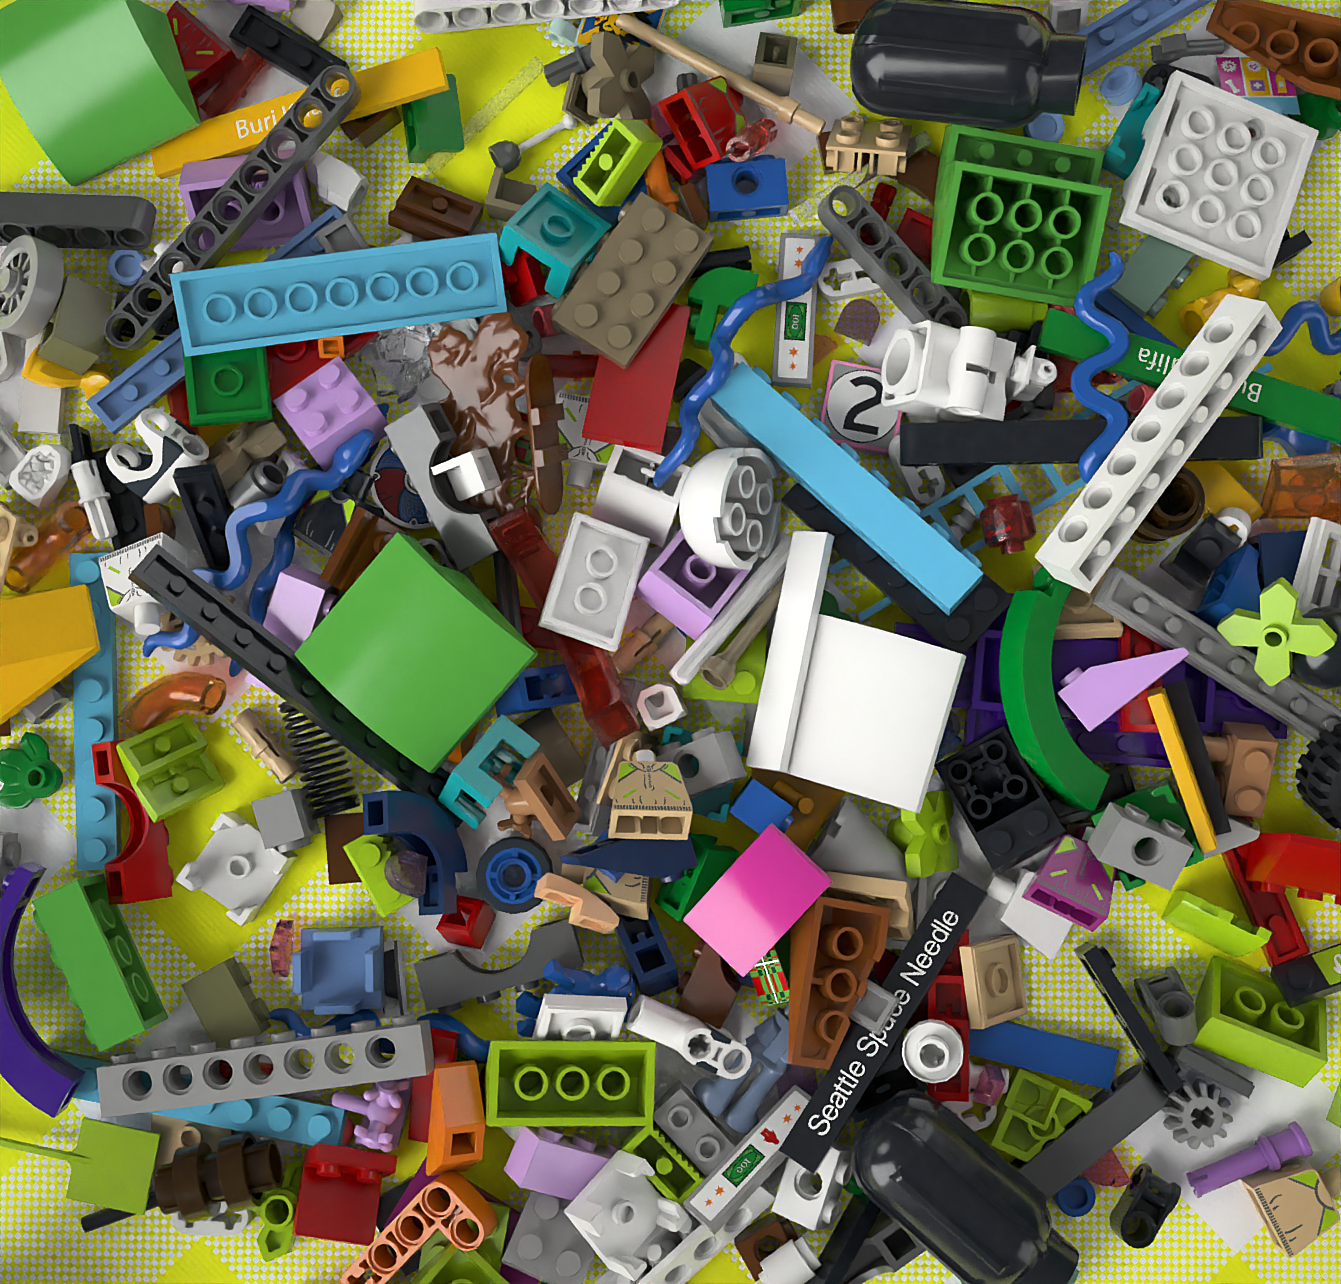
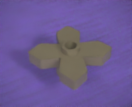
M606 31L593 33L590 57L595 65L584 73L582 79V89L588 98V114L606 119L615 118L619 112L621 119L649 120L651 118L652 104L642 89L641 84L654 74L655 50L642 44L630 45L625 50L620 36Z
M274 417L271 420L255 421L251 425L243 422L240 428L232 431L227 437L220 438L208 448L209 455L205 462L207 464L215 463L225 490L240 480L253 465L261 464L264 461L276 465L279 456L275 451L285 444L287 439L277 427Z

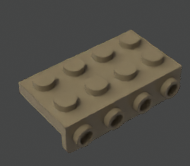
M640 192L634 202L629 200L623 206L618 216L619 224L612 234L606 232L602 236L596 247L595 252L597 255L590 265L585 263L581 266L573 281V284H575L574 288L567 297L562 295L551 311L554 330L560 334L565 331L624 370H627L714 244L713 236L643 192Z

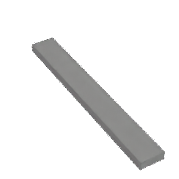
M1111 567L1093 601L1101 609L1168 651L1184 647L1190 653L1184 659L1185 662L1310 741L1316 742L1320 739L1319 733L1325 729L1331 732L1334 729V725L1341 723L1340 708L1290 676L1274 686H1268L1254 671L1257 655L1243 646H1231L1218 630L1121 568Z

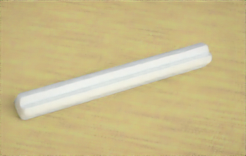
M787 535L671 669L670 676L677 683L686 686L693 679L706 660L716 652L785 571L792 535Z

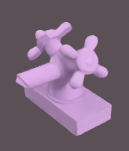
M412 1077L373 1082L371 1089L365 1091L364 1097L343 1091H338L332 1096L334 1107L364 1114L361 1126L356 1125L354 1129L356 1135L355 1143L357 1145L363 1144L369 1148L381 1149L384 1152L397 1149L411 1102Z

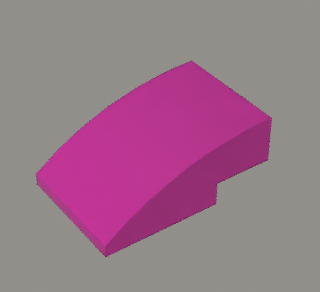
M771 823L685 916L683 921L744 977L834 880Z

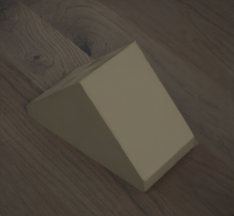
M760 32L752 81L779 96H789L798 37Z
M551 708L543 709L518 725L519 728L540 743L535 753H544L566 788L584 777L586 764Z

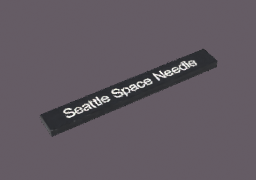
M951 873L881 985V988L901 1000L882 1034L878 1036L862 1025H856L779 1148L781 1153L812 1174H816L988 896L986 891L956 873Z

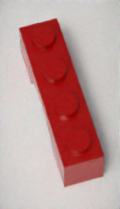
M125 740L92 744L96 785L105 787L117 794L125 804L130 818V833L125 847L119 855L104 865L109 905L130 904L172 897L171 887L174 882L173 871L168 862V829L164 825V819L156 823L152 821L130 783L116 749L117 744Z

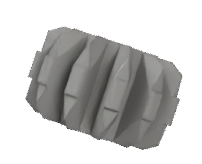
M1196 1078L1192 1086L1186 1080H1181L1184 1086L1180 1088V1093L1175 1091L1171 1094L1167 1093L1168 1097L1173 1099L1172 1104L1166 1103L1161 1109L1164 1113L1170 1115L1163 1121V1125L1168 1130H1174L1172 1137L1178 1143H1183L1187 1140L1188 1146L1197 1150L1201 1142L1209 1148L1214 1147L1213 1135L1217 1134L1222 1138L1227 1137V1132L1221 1128L1222 1123L1229 1124L1234 1122L1233 1117L1224 1112L1231 1106L1230 1100L1226 1097H1220L1221 1088L1215 1084L1207 1087L1206 1081L1201 1078ZM1195 1108L1202 1112L1199 1119L1191 1115Z

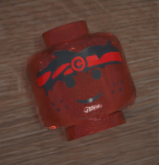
M1018 494L986 500L987 507L983 508L979 513L986 546L990 548L1000 547L1001 555L1026 550L1024 542L1035 538L1037 532L1030 502L1019 499Z

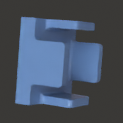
M383 926L301 929V950L293 953L292 962L293 994H302V1010H314L315 1015L354 1014L361 1009H382L385 1007Z

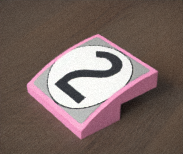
M831 360L819 420L830 430L831 434L828 437L838 446L845 443L853 450L889 457V444L898 434L902 411L882 405V369Z

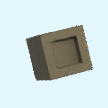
M495 167L485 201L489 217L507 222L537 192L536 186L508 179L505 177L503 169Z

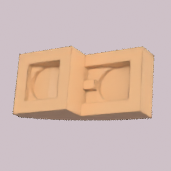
M549 872L537 881L534 897L572 908L568 923L604 934L618 926L620 918L600 898L582 886Z

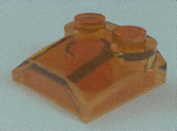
M1341 451L1271 460V470L1261 502L1264 513L1258 518L1259 520H1308L1310 523L1311 517H1318L1341 525Z

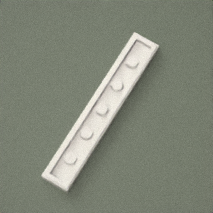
M793 531L746 766L787 773L834 536L828 532Z

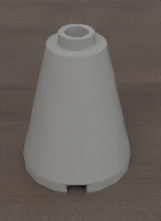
M846 797L842 799L821 826L823 830L817 840L813 839L806 855L825 873L830 871L908 882L911 894L919 878L907 877L905 854L853 801Z

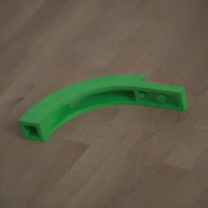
M1042 565L1034 576L1031 590L1015 591L1003 627L1000 646L999 678L1004 713L1019 753L1040 783L1069 807L1095 811L1110 774L1095 765L1073 741L1060 716L1052 684L1051 659L1054 634L1059 616L1072 586L1055 579Z

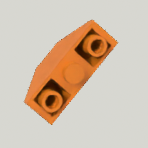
M475 1060L436 1064L434 1066L425 1171L427 1176L441 1175L447 1171H467L482 1159L486 1122Z

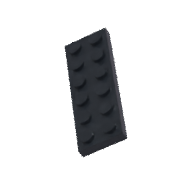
M798 482L781 499V503L813 532H828L833 535L832 549L945 649L965 655L1011 604L1013 597L984 573L982 581L948 616Z

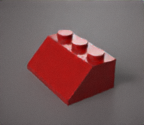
M1260 833L1257 840L1250 842L1245 880L1261 883L1260 891L1285 894L1286 888L1298 890V898L1323 901V895L1335 897L1334 904L1341 905V842L1295 833Z

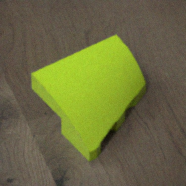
M1174 890L1161 916V919L1235 957L1249 954L1268 942L1272 934L1271 931L1261 926L1253 927L1238 919L1235 914L1187 891Z
M1015 1066L1009 1079L1008 1090L1005 1094L1003 1093L997 1106L996 1118L989 1125L983 1139L991 1146L1025 1162H1029L1041 1151L1044 1143L1050 1139H1056L1066 1131L1064 1127L1081 1112L1087 1113L1091 1110L1093 1102L1028 1070Z

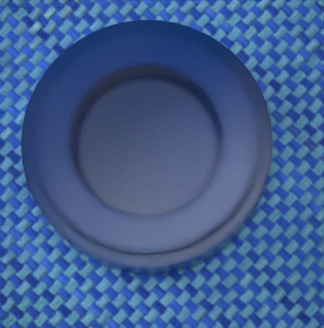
M1082 1175L1077 1176L1053 1196L1057 1207L1064 1214L1071 1217L1086 1215L1093 1208L1096 1199L1093 1186Z

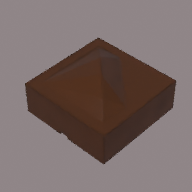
M160 503L145 504L143 509L148 538L163 532L174 540L176 526L171 518L170 508Z

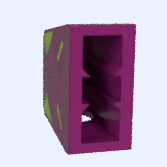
M1084 826L1080 828L1077 838L1063 835L1058 840L1025 889L1022 898L1093 932L1108 918L1116 867L1099 861L1087 845L1095 828Z

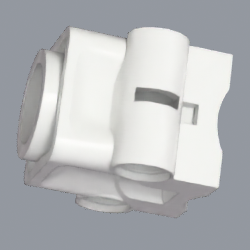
M929 320L898 329L892 337L882 365V405L906 412L907 419L919 423L1003 421L1007 402L1005 381L1014 361L1016 343L996 337V333L987 328L964 326L957 329Z

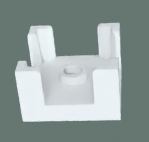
M235 811L223 812L211 828V830L216 831L197 860L187 863L175 880L190 891L201 889L230 909L226 913L229 918L243 926L254 921L298 855L293 851L280 854L278 846L265 850L258 827Z
M618 1150L564 1210V1213L608 1269L636 1281L647 1268V1264L632 1256L657 1226L677 1232L689 1216L677 1202L660 1196L645 1176H653L655 1174V1171L646 1159Z

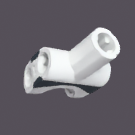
M147 408L138 415L135 426L139 434L144 438L143 441L150 447L152 452L143 451L137 447L133 448L125 443H116L107 452L106 463L111 472L143 500L150 504L160 503L164 505L175 493L180 496L172 477L175 468L201 465L208 458L209 449L200 436L177 419L159 409ZM147 420L155 422L161 429L153 428ZM117 455L123 456L129 462L130 467L122 464ZM227 489L225 491L229 499V490Z
M640 995L630 1008L626 1023L627 1029L678 1051L690 1063L727 1079L740 1078L750 1068L752 1060L749 1049L733 1038L730 1032L723 1026L721 1029H718L684 1011L671 1008L645 995ZM732 1050H740L742 1052L740 1065L735 1069H725L723 1065L724 1059L730 1055Z

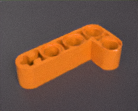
M455 1171L444 1172L425 1186L343 1273L340 1284H387L439 1229L460 1250H474L496 1229L498 1221L496 1212L463 1175ZM439 1188H443L448 1192L450 1202L442 1199ZM413 1216L421 1220L424 1230L416 1227L413 1222ZM467 1218L476 1222L479 1227V1233L470 1229ZM386 1244L394 1248L397 1258L388 1252ZM371 1268L375 1274L366 1281L363 1276Z

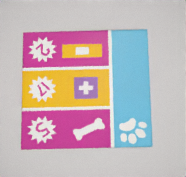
M1216 57L1221 89L1279 114H1300L1295 85L1250 57Z

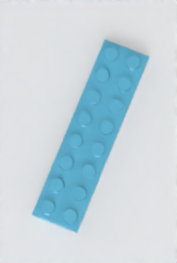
M496 232L170 273L185 357L468 319L507 312Z

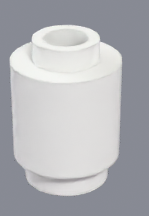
M802 1236L795 1242L792 1239L762 1260L760 1265L763 1271L758 1274V1277L763 1284H804L816 1275L814 1270L822 1264Z

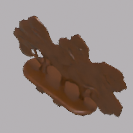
M510 312L485 315L478 327L474 340H469L462 331L445 325L440 330L438 336H434L430 340L428 353L433 375L441 379L442 383L450 390L448 397L439 401L458 437L453 443L449 454L456 458L470 451L487 447L502 484L463 501L470 506L480 509L496 508L514 542L513 545L501 552L514 554L521 540L536 538L543 529V519L538 509L528 501L534 486L538 502L543 511L549 515H555L559 511L563 498L561 461L569 458L567 443L559 442L558 420L565 419L563 403H556L554 381L549 362L543 354L536 353L528 361L525 378L518 371V363L528 347L529 335L523 331L521 326L513 323ZM512 375L515 383H504L503 376ZM525 393L529 425L522 421V416L515 407V399ZM521 436H530L532 470H527L523 467L515 455V444ZM512 465L518 467L521 473L514 475L510 467ZM524 478L526 483H520L523 491L515 497L509 498L507 495L508 487L515 480ZM520 500H525L524 508L516 509L515 505Z

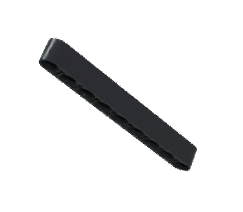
M1218 417L1186 462L1263 459V417ZM1107 419L901 424L900 466L1079 464L1080 456L1106 428ZM1129 419V427L1135 419Z

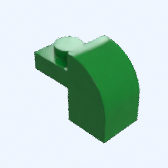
M720 267L710 270L698 278L688 295V306L701 310V312L693 311L688 334L694 335V348L709 351V344L717 315H725L738 298L757 287L758 273L732 267Z

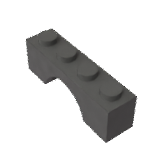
M439 402L420 405L384 427L389 437L388 444L390 449L400 458L408 473L407 479L411 488L422 499L427 509L426 515L429 522L438 529L446 544V554L457 565L459 571L475 566L514 544L496 508L480 509L470 506L463 500H457L454 490L450 485L447 472L433 475L431 467L447 461L449 451L458 438Z
M569 917L533 927L525 955L518 962L504 969L488 970L480 968L469 962L458 949L418 960L414 967L426 1011L438 1009L439 1015L447 1014L463 1008L462 1001L477 998V1002L480 1004L500 998V990L515 986L516 992H523L540 986L539 979L543 978V968L552 959L560 961V964L566 968L577 969L583 967L585 960L575 925L568 923Z
M883 1212L877 1216L841 1284H862L877 1275L888 1272L895 1273L925 1252L926 1249Z

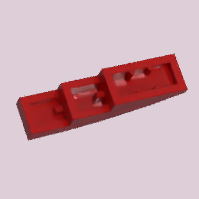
M969 929L965 931L928 991L927 1020H940L952 1026L960 1035L964 1047L962 1065L953 1077L940 1083L927 1082L929 1089L927 1094L938 1101L969 1102V1016L959 950L960 946L969 944Z

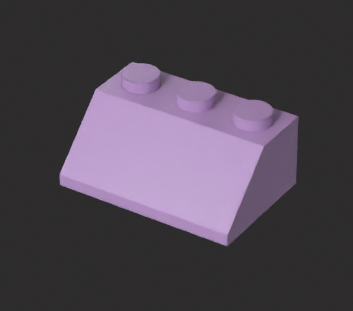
M295 148L279 150L277 152L278 157L281 159L291 157L295 152ZM249 155L183 164L178 186L190 223ZM305 164L228 252L284 245L314 221L310 184L307 179ZM260 170L252 176L251 185L253 189L259 190L266 186L269 179L267 171ZM235 200L227 204L225 208L227 220H234L239 217L242 211L240 201ZM211 230L205 231L199 238L200 249L202 251L209 250L215 243V236Z

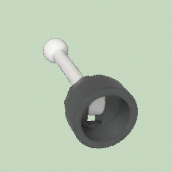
M565 114L561 122L519 145L507 140L493 144L488 147L489 154L495 166L503 169L506 175L519 166L521 152L565 128H575L577 120Z

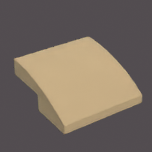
M826 872L834 880L826 889L829 898L891 908L887 938L907 941L913 936V910L908 882Z

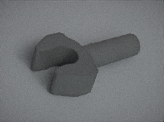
M1186 33L1162 37L1160 38L1161 45L1150 47L1153 63L1171 64L1182 57L1221 55L1225 50V42L1223 39L1187 40Z

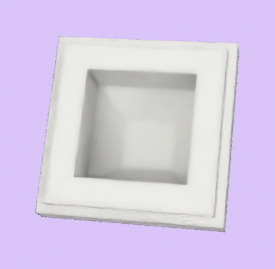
M1089 0L1049 1L1047 19L1051 22L1056 32L1074 34L1086 27Z

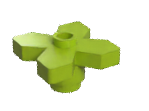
M1283 577L1274 581L1261 592L1260 613L1236 608L1222 618L1217 626L1219 633L1231 646L1259 647L1254 671L1268 686H1274L1290 675L1293 669L1292 652L1318 657L1333 647L1337 639V634L1323 619L1303 618L1302 613L1297 608L1299 593Z
M948 790L926 792L920 814L900 808L901 815L889 821L886 834L905 854L907 877L924 878L932 876L934 872L958 869L957 844L950 836L949 829L954 808L953 799Z
M304 1156L289 1162L281 1188L265 1192L263 1204L260 1207L249 1209L261 1213V1218L265 1224L256 1239L265 1262L274 1260L293 1250L297 1236L292 1234Z

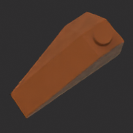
M1217 0L1207 23L1206 31L1219 39H1223L1227 44L1302 90L1341 100V18L1259 0Z
M819 896L791 926L789 1064L830 1069L850 1026L849 1017L858 998H863L868 987L866 980L874 963L880 961L885 951L891 908Z

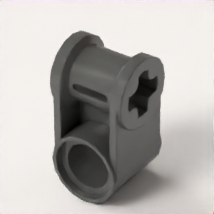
M1167 967L1165 973L1143 980L1141 977L1134 979V987L1143 1009L1152 1018L1163 1039L1175 1046H1184L1194 1042L1199 1032L1195 1003L1175 967Z

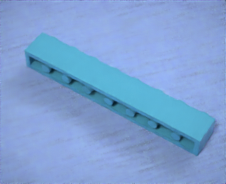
M742 361L730 373L725 384L710 397L713 408L949 616L982 581L984 572L979 569L982 563L978 558L966 549H963L961 552L949 543L951 536L944 528L936 522H933L931 525L926 523L918 516L921 510L913 501L904 495L900 499L888 489L891 486L889 481L875 469H872L869 473L858 463L861 458L850 446L845 443L838 446L828 437L831 432L816 417H813L811 420L806 418L799 411L802 407L793 396L786 391L780 395L770 386L772 380L762 369L757 366L751 369Z

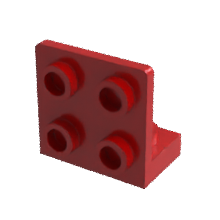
M318 1143L304 1152L292 1234L298 1237L369 1246L374 1241L382 1179L396 1172L397 1156Z

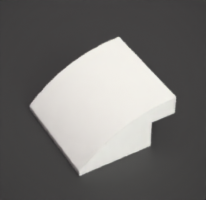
M819 614L786 774L920 814L966 656L915 639Z

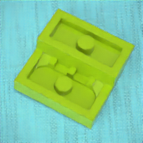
M187 713L120 742L116 746L130 783L154 823L221 791L226 784L204 752L208 746L207 741Z

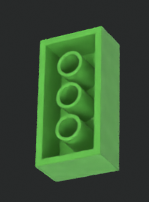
M104 874L77 879L32 901L35 908L33 911L35 923L48 936L52 945L50 949L51 958L55 966L59 970H63L69 983L67 986L68 996L75 1007H80L86 1021L84 1023L86 1036L93 1045H97L99 1052L144 1032L169 1018L118 905H109L107 884Z

